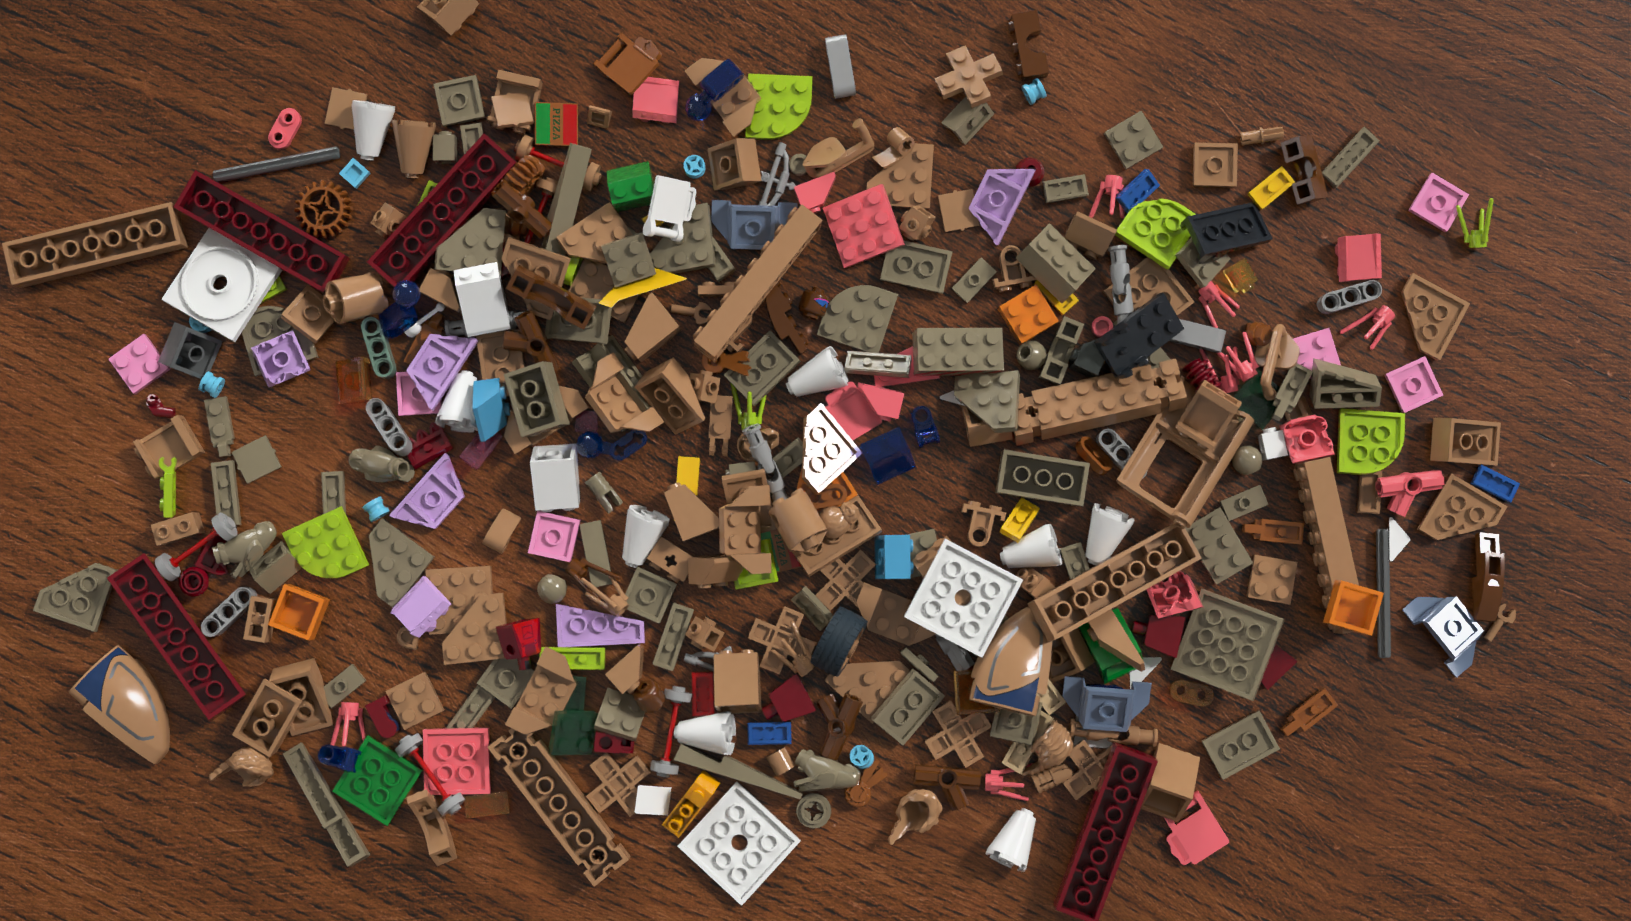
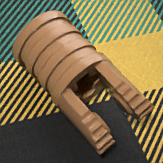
M1063 763L1032 775L1031 778L1038 793L1040 794L1054 786H1058L1067 779L1069 780L1073 773L1069 769L1068 764Z

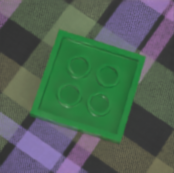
M368 735L332 792L388 826L423 772V769L405 757H399L397 752Z

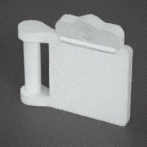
M659 175L656 176L648 218L643 226V234L645 236L652 237L657 235L671 238L675 242H680L683 239V221H690L696 206V189L690 187V182ZM655 220L675 223L673 229L656 227Z

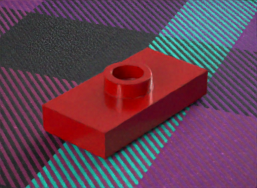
M692 672V717L714 714V673Z

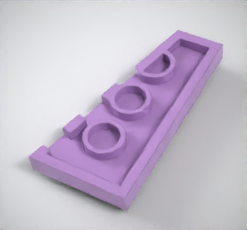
M556 604L558 647L645 643L644 621Z

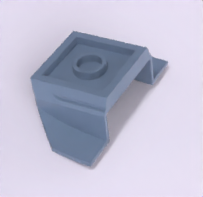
M712 200L711 221L726 238L731 249L761 250L767 241L772 242L774 240L773 237L777 228L781 224L786 225L787 216L794 207H798V203L778 202V206L731 204V201Z
M1416 597L1402 609L1413 625L1423 623L1450 656L1444 664L1456 678L1472 665L1476 641L1484 630L1474 621L1472 615L1457 597Z
M1065 676L1062 697L1077 715L1083 729L1127 732L1131 725V720L1149 704L1152 683L1132 681L1131 690L1089 687L1085 685V679L1082 677Z

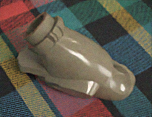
M376 445L372 450L355 449L349 455V466L358 472L364 473L366 480L374 482L395 480L409 482L415 474L412 465L381 446Z
M270 521L257 523L253 529L241 532L230 541L217 543V546L212 547L217 564L223 563L227 565L230 562L235 563L230 574L231 577L235 579L237 576L243 577L274 541L277 535L274 524Z
M802 749L795 760V764L799 766L798 770L808 776L793 782L794 787H799V792L850 788L856 786L860 780V772L856 767L851 764L842 765L835 760L817 756L812 750L806 751Z

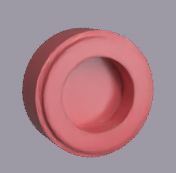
M1105 316L1097 317L1091 324V331L1097 338L1102 337L1113 328L1112 321Z

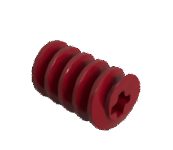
M1198 358L1181 369L1183 372L1189 371L1186 378L1193 379L1190 385L1192 387L1198 386L1194 391L1195 394L1204 380L1217 388L1222 384L1221 382H1213L1217 375H1209L1213 370L1212 367H1204L1209 362L1208 360L1201 361Z

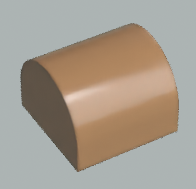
M785 746L766 757L776 776L787 772L795 766Z

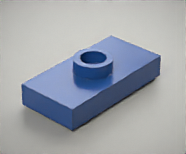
M1144 169L1116 195V199L1125 212L1129 213L1133 207L1151 195L1160 184L1149 169Z
M1483 465L1478 466L1470 483L1508 503L1512 502L1520 483Z
M748 722V745L791 744V722Z

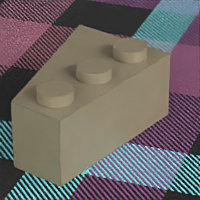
M1313 358V373L1311 375L1309 396L1315 409L1380 406L1382 387L1376 375Z

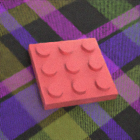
M883 184L823 207L844 268L851 267L905 245Z
M489 728L423 729V760L447 794L455 795L459 792L461 794L491 793L490 750L488 749L490 745ZM424 772V790L427 789L430 795H441Z

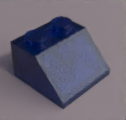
M899 427L859 445L877 485L916 468L909 447Z

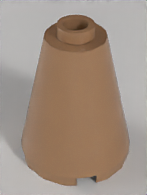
M392 120L401 173H406L405 177L419 178V174H423L436 123L430 122V126H428V123L425 121L400 120V124H398V120Z

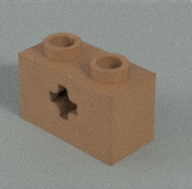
M191 512L151 525L157 546H166L205 534L200 513Z
M660 537L647 559L651 561L649 563L650 566L658 571L661 569L669 572L667 577L678 583L680 580L685 582L687 579L688 558L693 556L667 539ZM674 555L677 564L676 566L671 565L669 567L666 558L667 556L672 557Z
M251 596L243 639L263 643L271 642L274 627L269 626L268 623L278 599Z

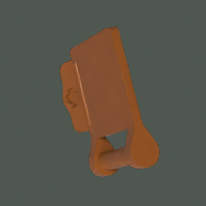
M620 33L617 36L618 40L599 61L596 59L593 65L626 92L633 94L659 66L658 60L662 57V53L651 40L638 37L634 43L624 34ZM624 45H626L627 47L607 68L606 65L609 63V61L618 53V51Z

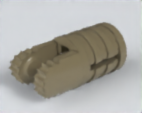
M598 472L585 482L586 486L589 487L608 514L613 509L605 498L606 494L616 505L620 506L623 503L601 472Z

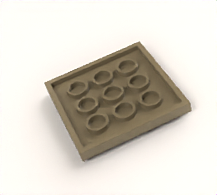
M1201 588L1199 598L1204 608L1193 610L1180 643L1177 658L1174 659L1171 670L1254 701L1285 619Z

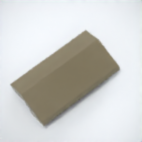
M613 335L608 337L607 344L597 343L590 351L577 357L572 362L591 388L597 362L614 353L624 366V369L616 376L642 413L651 408L634 387L641 379V373Z

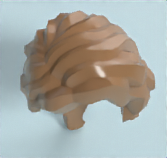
M1052 720L1049 727L1044 730L1043 736L1038 738L1032 745L1030 751L1037 754L1038 761L1025 768L1022 776L1034 775L1040 771L1043 772L1044 769L1060 765L1072 753L1073 741L1071 740L1070 733L1066 727L1058 724L1057 720Z
M251 746L242 747L232 753V756L224 763L220 764V768H216L213 773L209 774V780L212 782L217 777L233 770L243 778V787L258 786L263 784L268 778H271L274 775V770L268 756Z
M914 789L901 798L895 812L898 820L888 838L890 845H893L897 839L901 838L909 830L924 833L929 831L933 825H937L939 822L938 817L943 807L933 792L924 789Z

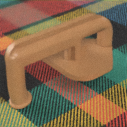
M856 119L852 125L853 129L858 131L862 139L861 142L845 150L837 138L829 137L811 148L803 162V166L810 177L816 179L832 172L836 173L873 151L875 145L866 125L863 123V119Z
M1277 324L1274 327L1270 343L1265 346H1257L1254 356L1258 366L1264 367L1260 384L1264 397L1267 400H1273L1277 394L1271 385L1274 370L1293 368L1297 364L1300 353L1299 346L1287 333L1283 324Z

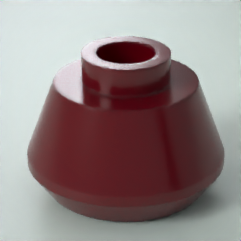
M1024 158L1016 166V169L1036 170L1028 187L1038 185L1044 177V167L1035 158Z
M199 567L187 568L179 578V586L188 596L194 597L203 594L209 585L207 573Z

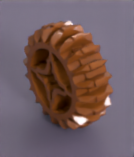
M527 155L515 163L501 181L504 180L520 195L529 196L535 188L538 178H542L545 167L536 157Z
M321 180L320 187L316 182H312L313 189L305 186L304 188L307 193L299 192L302 200H295V203L300 205V207L294 208V212L301 213L296 217L297 221H302L299 226L302 229L306 228V233L309 235L313 232V236L316 238L321 234L322 238L327 239L328 232L332 237H335V230L343 233L341 226L348 227L349 224L345 220L346 218L352 219L353 217L347 214V212L354 210L352 206H347L352 202L351 198H345L348 192L346 190L341 191L342 187L339 184L334 187V182L329 181L326 186V182ZM325 193L319 201L311 202L317 195ZM332 194L337 197L340 210L332 207ZM326 206L331 211L321 212L317 208H325ZM308 209L316 213L315 219L317 221L315 225L309 219ZM330 217H337L331 224L323 226Z

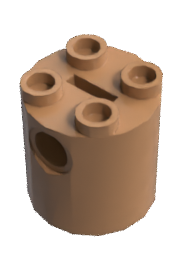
M368 272L360 276H350L329 281L326 284L325 296L323 297L325 310L330 313L335 322L340 324L362 319L369 315L381 314L384 308L388 307V299L383 294L381 276Z
M802 488L792 492L791 497L786 500L782 497L772 503L773 507L768 510V514L790 552L800 551L807 553L821 544L828 529L809 496Z

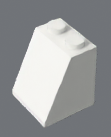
M497 262L454 270L455 285L467 336L471 337L511 329L506 296Z
M577 444L534 446L530 468L535 511L551 512L554 509L570 511L579 508L580 488Z

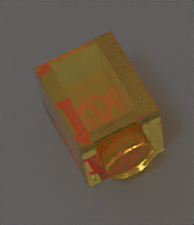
M1246 258L1223 271L1235 293L1242 291L1243 294L1255 288L1253 283L1258 281Z

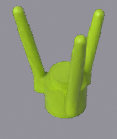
M1490 198L1488 202L1485 225L1484 209L1482 208L1480 209L1479 230H1471V235L1468 233L1460 205L1456 206L1464 234V243H1469V248L1487 247L1493 198Z
M730 383L738 415V424H741V430L754 424H762L766 396L760 401L756 417V412H752V393L749 391L747 393V412H744L742 415L737 390Z

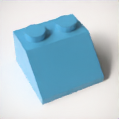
M500 378L479 380L473 383V413L481 442H485L507 425V416L510 415V405L505 403V399H507L506 388L501 386Z
M910 535L875 536V579H911L914 565L913 561H910V552H913V540L910 539Z

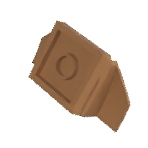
M701 58L685 70L695 86L702 90L722 117L724 125L733 137L751 125L756 104L761 100V96L736 64L728 61Z
M614 353L599 360L595 370L593 385L585 398L610 433L623 429L650 432L664 423L654 407L642 413L616 376L624 369V366Z
M559 386L570 423L575 419V416L589 407L578 390ZM512 407L504 437L514 454H517L529 445L533 446L561 428L533 437H521Z
M770 485L749 486L731 504L719 508L720 553L732 557L751 574L772 573L771 553H761L760 506L770 505Z
M865 582L863 583L856 603L862 617L868 621L867 629L869 631L908 646L936 634L904 617L912 600Z
M545 646L531 679L518 704L513 708L505 723L506 726L522 734H528L557 724L577 686L564 655Z

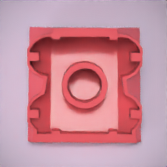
M648 77L634 92L633 118H638L643 122L654 120L661 121L662 123H677L679 81Z
M1375 233L1338 238L1335 254L1338 256L1337 274L1339 282L1382 278L1381 234Z
M1316 415L1290 420L1279 426L1280 430H1283L1292 464L1335 455L1332 440L1326 432L1327 422L1323 417Z
M1181 571L1171 575L1168 581H1160L1146 589L1158 618L1204 608L1191 578Z

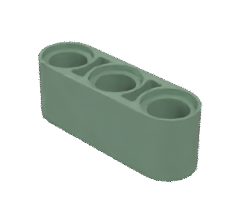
M367 317L362 321L361 330L373 370L377 376L390 379L394 377L397 369L385 327L380 320L374 317ZM376 322L377 330L374 333H369L368 326L370 323ZM382 343L384 346L383 351L376 354L374 351L375 345ZM384 363H388L390 366V370L386 374H382L380 371Z

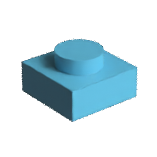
M352 158L339 174L357 189L370 175V172Z

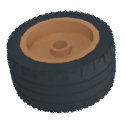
M840 606L821 636L812 655L811 663L819 667V669L838 677L855 652L868 621L862 616L860 617V615Z

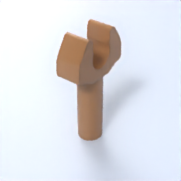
M699 302L698 306L694 308L675 304L671 306V313L693 316L696 324L701 325L707 322V318L700 317V311H712L703 302Z
M1505 603L1500 604L1496 621L1493 622L1483 637L1489 642H1492L1503 624L1513 623L1516 618V610H1510L1506 617L1502 615V611L1506 607Z

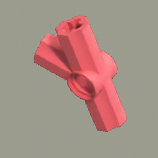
M1441 470L1417 473L1403 472L1400 475L1377 478L1375 490L1379 497L1392 496L1387 509L1405 517L1415 495L1423 491L1442 489L1444 477ZM1412 479L1411 486L1407 487V483Z

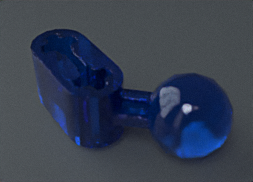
M730 58L722 62L701 81L700 86L703 89L701 94H694L687 99L685 111L692 120L703 121L709 117L712 111L711 101L715 102L722 98L743 79L744 73Z
M403 280L394 287L393 299L395 303L379 314L385 337L395 338L417 323L418 317L415 305L421 297V292L416 283Z
M632 430L612 443L603 441L593 431H586L578 437L576 449L582 457L587 459L595 458L599 454L611 455L615 460H624L646 444L647 434L644 431ZM636 432L638 435L642 434L644 436L641 439V444L635 442L625 448L623 451L624 456L620 454L615 455V446L622 447L631 442L634 438L633 433Z

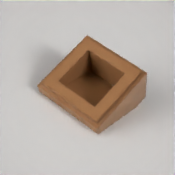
M1302 396L1291 413L1285 412L1284 415L1287 421L1311 416L1312 412L1306 398Z

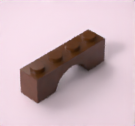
M520 265L516 268L506 289L525 299L535 300L552 308L564 320L583 330L597 307Z

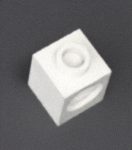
M1276 427L1263 429V434L1257 435L1262 460L1288 455L1283 430L1276 431Z

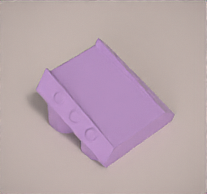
M293 330L251 348L268 387L310 371V367Z
M423 576L392 608L391 614H394L410 631V634L420 638L423 633L432 632L436 628V620L447 613L451 603L426 576Z

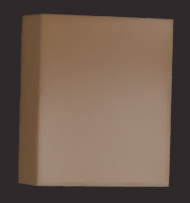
M589 105L587 124L608 129L612 111Z

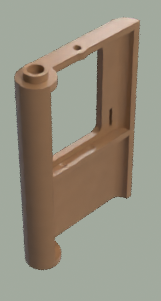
M1181 375L1180 382H1183L1187 395V408L1195 396L1194 391L1196 388L1192 387L1185 380V377ZM1168 407L1161 408V413L1156 415L1117 478V483L1173 520L1174 525L1181 529L1185 527L1190 528L1252 427L1254 419L1249 414L1238 410L1213 450H1210L1209 448L1203 449L1198 446L1197 441L1191 437H1183L1175 428L1186 408L1169 411ZM1166 440L1172 441L1201 461V466L1175 508L1169 507L1139 486L1140 481Z

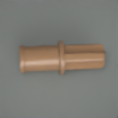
M1259 127V130L1240 132L1241 145L1261 143L1262 145L1267 141L1283 139V127L1267 129Z

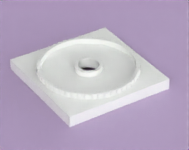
M208 228L162 300L229 340L236 342L282 270L227 237ZM219 277H226L227 285L221 290L214 289V281Z
M944 539L904 617L983 658L1023 579ZM962 589L967 590L971 596L970 602L964 606L958 605L955 601V594Z
M736 781L682 840L678 847L742 906L801 840ZM740 834L747 838L748 843L745 849L736 850L733 848L731 841L735 835Z

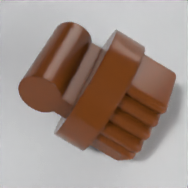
M1262 322L1247 323L1245 331L1250 345L1258 347L1269 344L1273 333L1270 325Z

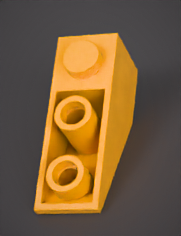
M703 770L663 822L662 826L679 838L713 795L720 782Z

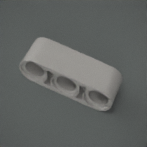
M846 34L825 38L835 99L856 95Z
M1369 280L1329 292L1318 299L1317 308L1323 314H1330L1370 302L1381 295L1382 286L1375 280ZM1367 286H1371L1373 288V296L1367 295ZM1346 292H1350L1353 295L1352 303L1345 299ZM1326 298L1332 300V309L1325 306L1324 301Z
M1179 319L1184 330L1169 340L1170 342L1221 353L1226 335L1225 330Z
M379 398L370 399L366 404V412L388 446L399 456L408 455L412 450V442L390 408ZM382 406L381 412L374 414L375 409ZM393 423L392 429L385 431L386 426ZM404 440V445L401 448H396L397 443Z
M1104 429L1096 436L1097 445L1122 471L1134 451L1112 429ZM1104 433L1111 435L1112 442L1110 445L1102 442L1101 438ZM1118 449H1123L1126 452L1127 456L1124 461L1117 458L1116 453Z
M241 587L235 590L203 620L201 624L202 633L208 637L223 634L249 609L250 598L248 602L244 603L241 599V594L246 591L251 598V596H257V592L250 587ZM228 606L232 607L234 611L230 618L225 614ZM212 621L216 622L218 626L214 633L209 629Z

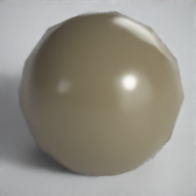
M1037 341L1024 342L1017 351L1018 363L1027 370L1041 368L1047 357L1046 349Z
M1242 446L1238 448L1232 458L1233 467L1242 475L1252 474L1261 468L1262 455L1253 446Z
M552 574L545 575L538 583L537 592L539 597L549 604L559 603L567 593L566 581Z

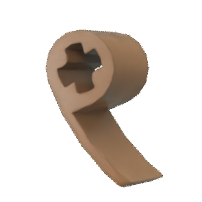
M900 127L893 128L887 136V141L891 146L872 158L881 167L886 169L910 153L914 148L915 141Z
M503 508L491 525L482 544L502 554L507 548L511 535L520 522L521 517Z

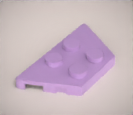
M987 170L969 206V210L979 220L983 229L988 232L996 245L1000 244L1036 170Z
M430 334L409 365L407 372L431 410L434 411L478 343L476 338Z
M444 453L391 512V517L437 529L464 499L465 495L447 453Z

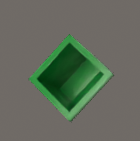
M649 161L607 170L609 193L612 205L617 213L651 204L654 182Z
M1118 608L1112 609L1142 658V651ZM1088 622L1079 627L1080 634L1095 661L1094 664L1104 684L1137 670L1100 647L1097 640L1093 642L1087 632L1089 629Z

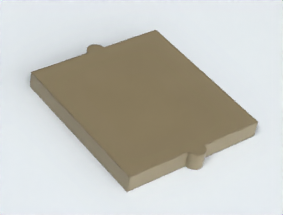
M266 435L232 452L238 464L237 469L241 470L247 484L282 467L275 454L276 450L272 448Z

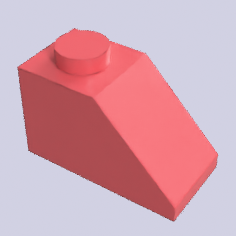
M835 172L795 186L794 192L799 205H804L814 214L820 212V208L824 206L836 179Z
M858 382L859 390L872 411L879 415V419L891 421L892 418L899 419L904 393Z

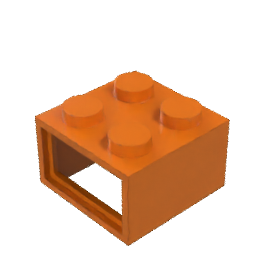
M1037 284L1002 304L997 309L1019 346L1059 322Z
M1335 580L1323 623L1372 636L1384 593L1342 580Z
M284 584L268 625L308 641L314 640L330 599L292 584Z

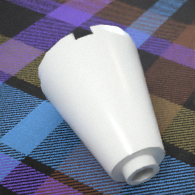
M352 100L356 152L361 155V159L374 160V157L379 156L395 113V106Z
M833 347L825 348L788 377L786 386L791 395L795 394L796 397L848 385V377L844 371V366L842 362L834 358L838 355Z
M461 371L452 381L435 420L436 424L444 428L446 424L451 426L453 431L468 433L474 432V429L478 431L473 413V383L477 381V378L473 376L472 372Z
M1094 503L1085 556L1089 558L1088 562L1098 565L1109 559L1133 525L1134 518L1128 519V514L1106 506L1105 510L1101 509V504Z
M630 505L627 510L622 555L625 564L637 568L638 565H643L669 525V518L655 510L653 512L647 511V507Z
M1045 524L1023 536L1018 543L1014 541L1004 546L1003 552H1000L1002 564H1007L1008 568L1062 565L1061 552L1057 546V538L1052 525Z
M726 711L683 720L674 728V737L681 744L722 755H731L733 753L735 743H731L732 736H736V724L734 715L731 712Z
M1022 808L1021 811L1016 810L989 845L985 854L990 855L991 859L1009 868L1016 865L1019 866L1017 871L1025 872L1036 818L1033 817L1034 813L1025 808Z

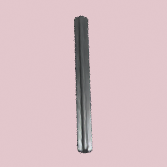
M335 146L214 170L213 178L214 181L219 183L340 158V151Z
M1378 529L1376 530L1377 591L1384 593L1377 616L1378 657L1390 658L1389 530Z

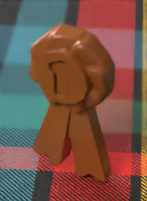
M723 351L715 363L704 354L702 357V366L705 370L715 374L721 373L727 368L748 376V371L751 369L749 365L741 364L750 362L748 351L728 355Z
M878 760L874 761L869 768L864 769L861 779L856 786L845 788V800L852 807H864L871 799L870 788L888 776L887 773H884L883 767L873 774L879 764Z

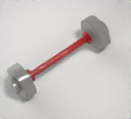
M224 513L217 514L211 520L214 527L212 533L177 558H172L166 553L158 556L155 559L157 571L165 579L174 581L181 575L178 563L217 535L226 541H230L237 536L235 522Z
M673 686L672 689H664L665 698L671 700L673 709L664 757H661L660 761L652 760L650 770L657 772V775L661 777H670V774H678L679 765L671 763L672 759L669 756L678 706H681L682 702H691L692 693L685 692L686 688Z
M419 733L410 736V734L399 741L400 745L395 749L399 757L407 754L415 757L443 797V804L437 808L442 817L458 812L462 808L460 805L466 799L461 792L454 796L445 792L418 754V746L423 743Z

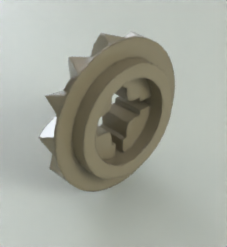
M818 793L807 794L800 799L797 805V817L806 827H822L831 816L830 803L826 797ZM817 802V809L823 813H816L813 816V820H811V812L804 808H812L813 804Z

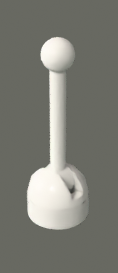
M438 303L435 309L420 320L413 318L403 323L402 328L405 334L411 338L418 335L422 329L421 324L438 311H443L445 309L444 304Z

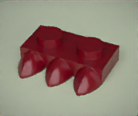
M435 422L430 424V435L421 429L417 431V443L409 437L412 442V450L407 456L415 469L453 449L446 432Z
M218 535L202 546L193 564L215 575L228 574V570L223 563L217 564L212 547L217 546V543H226L227 541Z

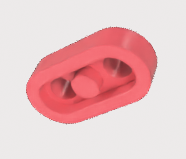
M286 108L282 110L268 135L269 143L274 148L279 150L286 149L296 135L302 123V118L295 109ZM292 115V120L286 122V117ZM278 134H282V139L280 141H276V136Z

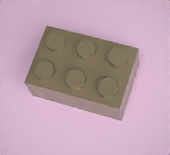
M1050 223L1016 257L1061 303L1074 293L1096 269Z
M542 361L504 374L521 437H533L570 425L552 362Z

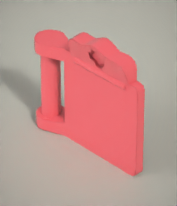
M848 382L847 386L834 389L825 396V401L828 405L825 408L853 441L880 425L882 419H879V415L872 411L859 388L853 382Z
M1198 790L1194 792L1193 800L1186 810L1197 803L1201 809L1177 824L1173 820L1163 817L1172 831L1166 836V840L1170 845V851L1183 865H1187L1190 862L1197 864L1229 843V839Z

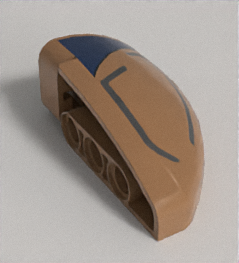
M1029 607L1022 609L1007 619L997 629L983 658L978 656L971 673V678L975 680H973L970 692V701L1018 714L1036 716L1040 696H1037L1036 693L1045 695L1047 691L1052 641H1047Z
M117 645L70 689L69 694L84 706L83 711L112 735L151 763L158 764L170 748L169 718L163 696L147 668L138 659H134L121 646Z

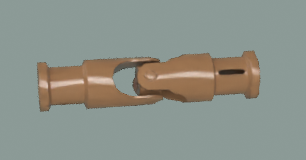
M1071 718L1069 723L1071 738L1073 736L1086 737L1087 740L1092 741L1107 738V741L1111 743L1116 742L1133 746L1144 744L1151 745L1152 748H1156L1158 729L1156 728L1145 730L1140 729L1139 726L1130 725L1126 732L1125 740L1119 741L1117 740L1120 734L1119 731L1079 730L1083 729V727L1074 718Z

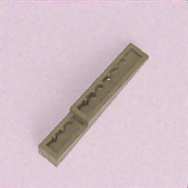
M573 143L569 145L547 217L552 227L545 234L542 249L563 256L566 255L556 237L573 226L592 150L588 147Z
M301 742L283 753L323 828L327 829L347 867H353L369 857V851L305 745Z
M681 744L674 758L675 761L797 799H801L803 793L728 755H724L722 761H719L689 745Z

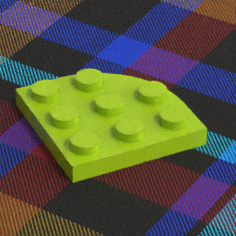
M748 74V80L761 96V100L756 104L751 125L746 128V139L774 140L783 138L793 133L794 130L803 124L811 107L813 76Z
M1168 199L1143 201L1129 211L1117 228L1115 236L1168 270L1176 259L1175 255L1190 237L1188 230H1182L1180 224L1187 216L1196 214L1183 205Z
M1339 409L1337 473L1369 475L1379 472L1390 465L1399 455L1404 443L1405 413Z
M342 506L282 533L291 554L298 561L297 563L315 576L339 578L369 565Z

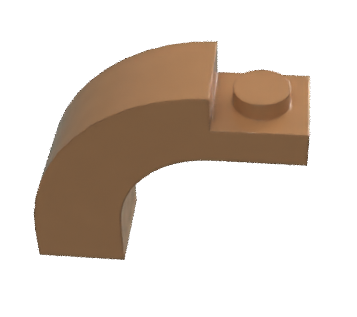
M426 789L406 797L409 807L422 827L429 855L436 866L457 859L450 829L445 816L442 817L437 810L440 805L434 794L430 795Z

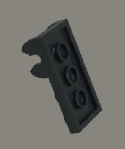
M1255 202L1187 216L1180 224L1182 230H1188L1199 253V256L1196 258L1198 264L1205 262L1210 257L1215 261L1228 252L1266 244L1272 240V236Z
M1159 293L1094 343L1114 377L1124 379L1133 375L1132 369L1134 367L1147 365L1149 362L1147 357L1184 330V327L1165 294Z

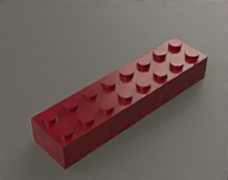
M484 133L370 257L367 263L399 292L404 294L435 260L436 247L447 240L455 231L479 212L492 197L493 189L502 182L501 180L517 162Z
M196 170L174 205L175 209L325 293L326 284L329 281L339 279L350 260L343 253Z
M145 553L107 577L110 584L209 722L247 697Z
M1113 742L1054 900L1055 910L1084 921H1099L1157 766L1158 760L1155 756Z

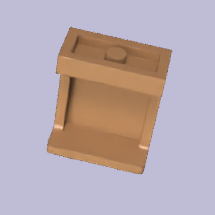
M498 70L495 96L527 92L534 121V103L539 102L543 85L541 79ZM492 105L491 114L488 116L487 121L489 124H492V128L504 130V128H498ZM533 124L521 125L517 128L514 126L506 128L513 129L512 132L525 135V132H532Z
M1204 380L1175 428L1183 437H1191L1197 441V445L1201 448L1213 450L1242 402Z
M182 415L174 416L168 424L140 440L136 439L133 441L136 446L134 448L135 453L140 459L143 458L146 463L145 470L150 477L160 479L165 474L159 467V459L161 457H164V463L167 466H170L172 463L171 459L176 457V471L205 453L185 417Z

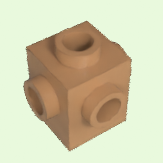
M385 202L380 210L375 213L371 224L377 228L375 232L386 239L388 236L390 237L407 217Z
M919 205L912 206L901 217L900 221L902 223L899 229L904 231L903 235L910 240L923 239V237L926 238L932 230L931 224L936 217Z
M700 370L699 374L690 373L689 379L698 402L716 404L720 378L713 377V372Z
M695 616L685 635L692 639L691 644L702 650L704 646L715 651L724 632L715 627L716 622L707 617L702 620Z

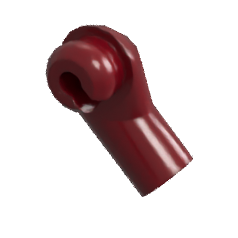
M150 394L147 396L146 405L154 416L173 418L176 415V409L164 407L157 395Z

